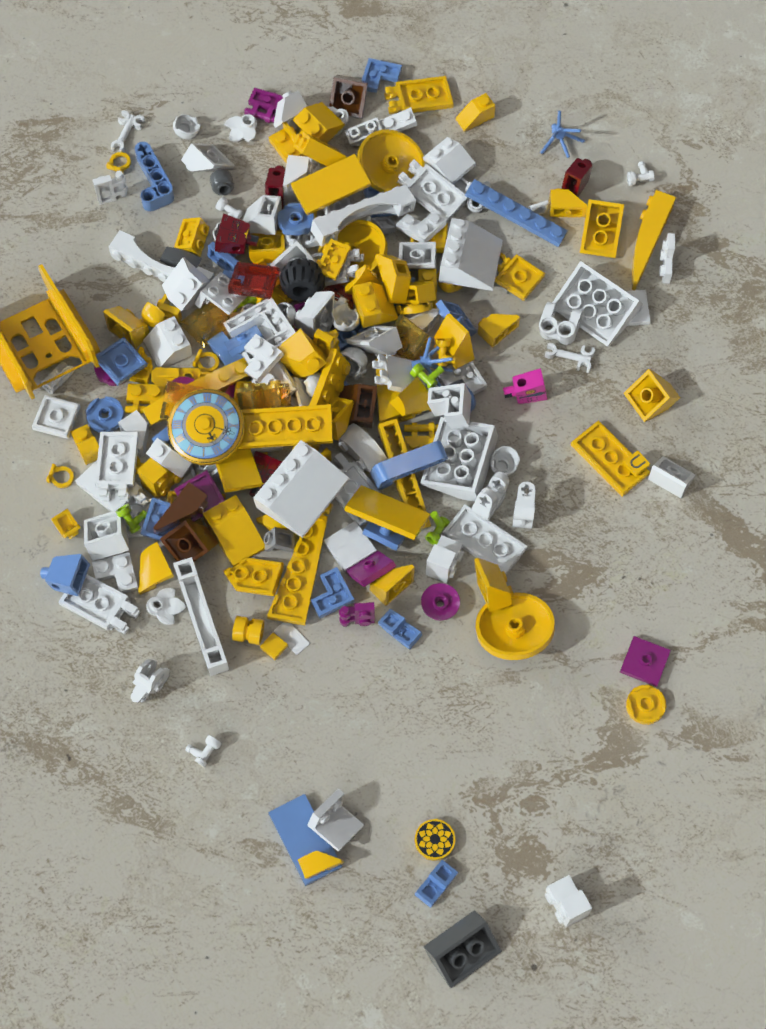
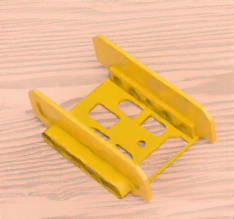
M42 264L38 265V268L48 289L46 291L48 299L0 321V366L15 392L18 393L26 390L31 399L35 398L33 390L90 362H93L96 368L100 367L96 354L100 353L101 350L65 290L61 289L58 291ZM31 318H35L43 332L33 338H29L22 326L23 322ZM48 320H56L62 330L50 335L45 327V323ZM15 336H23L28 347L17 351L12 343V339ZM67 337L72 348L68 352H61L55 341ZM33 353L38 361V365L33 369H29L21 358ZM47 354H52L50 358H46ZM70 356L77 357L82 362V364L39 385L34 381L38 372Z

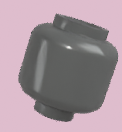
M218 169L211 174L210 184L215 194L222 196L232 192L234 181L228 170Z

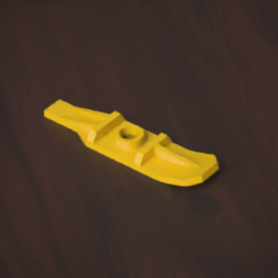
M156 367L151 371V382L168 387L172 380L183 377L186 374H191V378L197 380L209 374V372L202 368Z

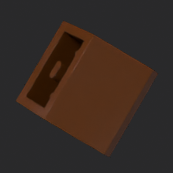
M364 384L344 386L339 397L353 400L354 403L348 425L354 423L360 427L372 428L377 386Z

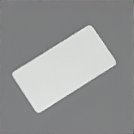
M283 622L274 630L296 655L310 644L291 623Z

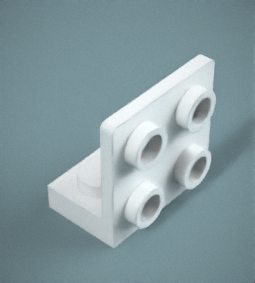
M220 272L200 291L195 305L201 308L205 303L208 305L212 302L226 314L230 315L247 298L249 293Z
M339 788L313 812L307 825L337 851H340L364 826L361 821L342 806L343 802L341 800L345 793Z

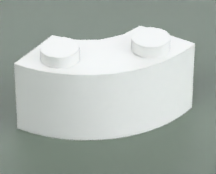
M354 423L347 428L338 440L340 449L343 452L349 453L356 460V464L362 471L370 472L374 465L388 459L373 438Z

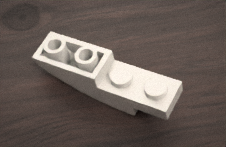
M408 108L379 121L376 117L345 130L350 146H360L363 140L375 131L389 129L402 133V131L418 124L412 109Z

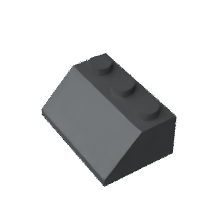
M475 910L423 946L430 960L450 988L502 952L487 922Z

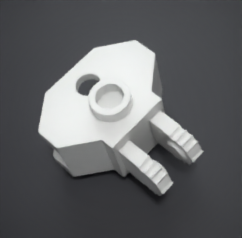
M155 659L145 660L134 675L135 680L133 684L136 686L132 691L133 693H131L132 701L137 703L144 702L150 694L159 692L169 677L170 669L159 668L154 673L157 661Z

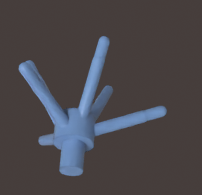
M559 110L557 124L555 123L551 126L553 135L540 153L543 154L554 139L557 138L560 140L566 157L569 158L570 155L563 138L566 136L584 143V139L567 133H580L581 129L563 128L561 126V111Z
M431 337L428 338L424 356H421L420 360L411 361L412 368L416 364L421 363L429 374L432 373L430 368L437 369L438 365L433 363L453 360L452 357L431 360L433 358L432 355L439 350L437 346L429 353ZM442 367L444 371L453 372L451 368Z

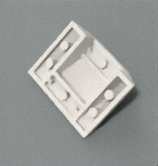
M271 296L223 323L231 338L256 325L264 339L276 348L295 333ZM246 350L241 353L248 365L255 358Z

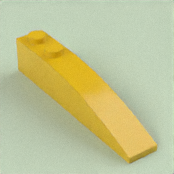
M658 190L655 191L653 196H649L646 204L648 208L643 210L640 217L642 223L636 240L632 264V290H636L674 207L676 197Z
M241 358L194 380L146 406L142 410L148 422L152 426L165 420L175 404L190 392L200 389H215L225 392L229 386L236 384L238 381H249L251 377L244 371L248 364L245 358Z
M393 419L380 423L377 430L386 457L390 459L406 453L407 448L398 420ZM415 473L394 481L401 502L427 512ZM428 520L423 529L431 527L430 520Z

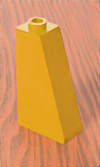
M375 369V376H380L379 371L381 369ZM376 384L379 424L393 419H397L398 423L415 418L414 413L403 417L390 403L400 392L388 390V386L385 384Z

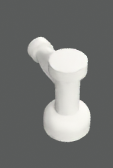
M639 162L638 166L641 174H636L633 171L628 172V185L634 186L637 181H654L653 170L648 171L645 167V162Z
M221 197L216 204L217 210H225L228 212V215L240 219L243 211L240 209L237 210L229 205L228 199L225 197Z
M209 735L205 740L207 746L203 751L193 747L191 744H188L185 751L197 757L195 762L203 767L207 765L206 761L212 751L219 749L222 745L220 741Z

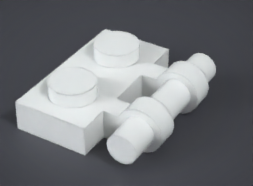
M117 171L115 178L112 179L110 175L92 179L99 205L116 201V196L121 195L125 197L127 195L128 187L122 171Z

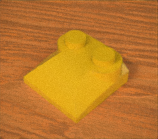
M277 230L275 235L251 234L259 236L257 247L249 245V258L251 262L256 263L260 259H264L266 263H272L285 251V238L282 230Z

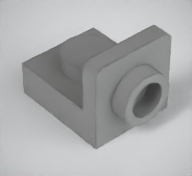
M389 216L372 218L371 220L372 223L381 229L383 234L395 233L397 231L396 224Z
M274 527L265 533L263 540L265 551L269 552L274 548L287 552L294 550V532Z

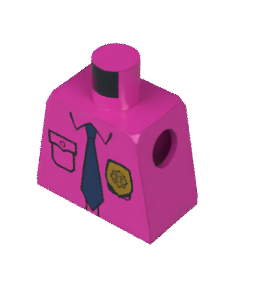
M541 368L513 376L514 385L503 387L505 398L516 396L518 404L547 400Z

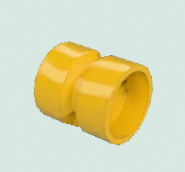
M237 615L233 626L232 641L244 642L248 640L250 644L260 645L263 638L265 621L255 618L249 621L248 617Z

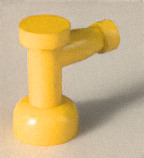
M436 338V345L439 347L438 359L452 357L446 355V349L450 346L451 339ZM452 357V361L436 363V365L447 366L448 363L457 365L459 358Z

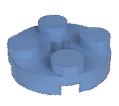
M300 203L287 204L282 211H279L278 225L284 235L310 233L314 215L312 213L307 216Z
M112 397L94 399L86 410L89 426L99 433L113 432L118 429V422L125 415L121 403ZM109 412V416L102 418L101 413Z

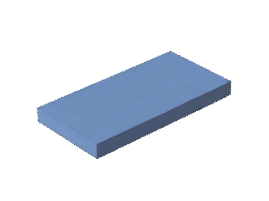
M303 794L268 812L304 885L307 886L342 868V865L305 879L298 862L299 858L314 851L338 857L333 847L307 826L314 810L306 795Z

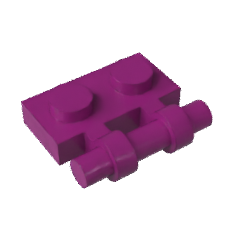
M254 87L248 100V104L253 107L252 109L246 107L244 114H250L255 118L263 119L267 123H274V113H276L277 104L283 97L282 95ZM259 109L267 110V113L260 112Z
M374 602L354 603V606L350 607L343 606L339 610L340 624L347 627L351 622H355V624L360 626H369L371 623H375Z

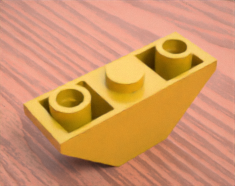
M376 254V261L389 303L405 304L411 281L407 262L392 255Z

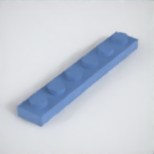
M475 179L465 194L466 197L559 247L568 231Z

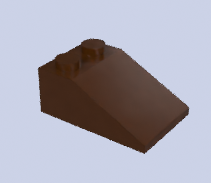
M188 482L153 527L154 534H161L179 525L186 519L190 520L196 517L198 513L202 514L208 507V495Z

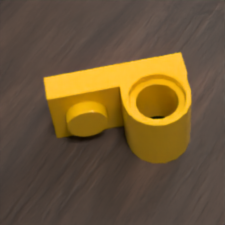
M317 329L314 333L313 341L326 354L327 360L330 349H337L339 340L330 333Z
M88 424L70 431L85 464L96 461L99 445Z

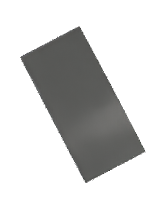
M166 247L159 261L175 268L181 259L185 257L197 268L202 258L185 250Z

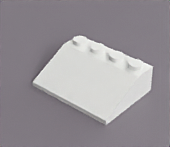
M451 218L440 265L439 282L493 291L503 240L470 221Z
M581 261L552 302L557 304L556 312L568 320L573 309L583 311L579 327L607 347L627 327L643 306L641 301Z
M441 417L433 442L441 441L448 459L440 464L424 469L420 482L421 485L462 500L475 502L478 494L483 489L490 466V459L497 443L498 434L495 425L470 422L469 427L451 429L446 419Z
M300 440L253 499L257 509L303 538L349 481V477L316 449Z

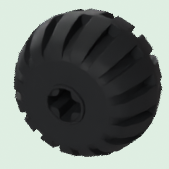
M306 258L291 260L283 267L279 281L281 289L287 297L295 301L306 302L316 292L323 291L325 276L316 262Z

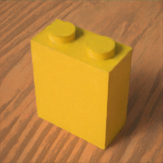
M302 130L294 138L293 147L303 155L325 166L334 164L347 157L337 148Z

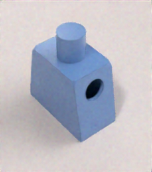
M82 554L56 556L52 559L50 567H42L40 576L45 579L53 590L79 596L90 563Z

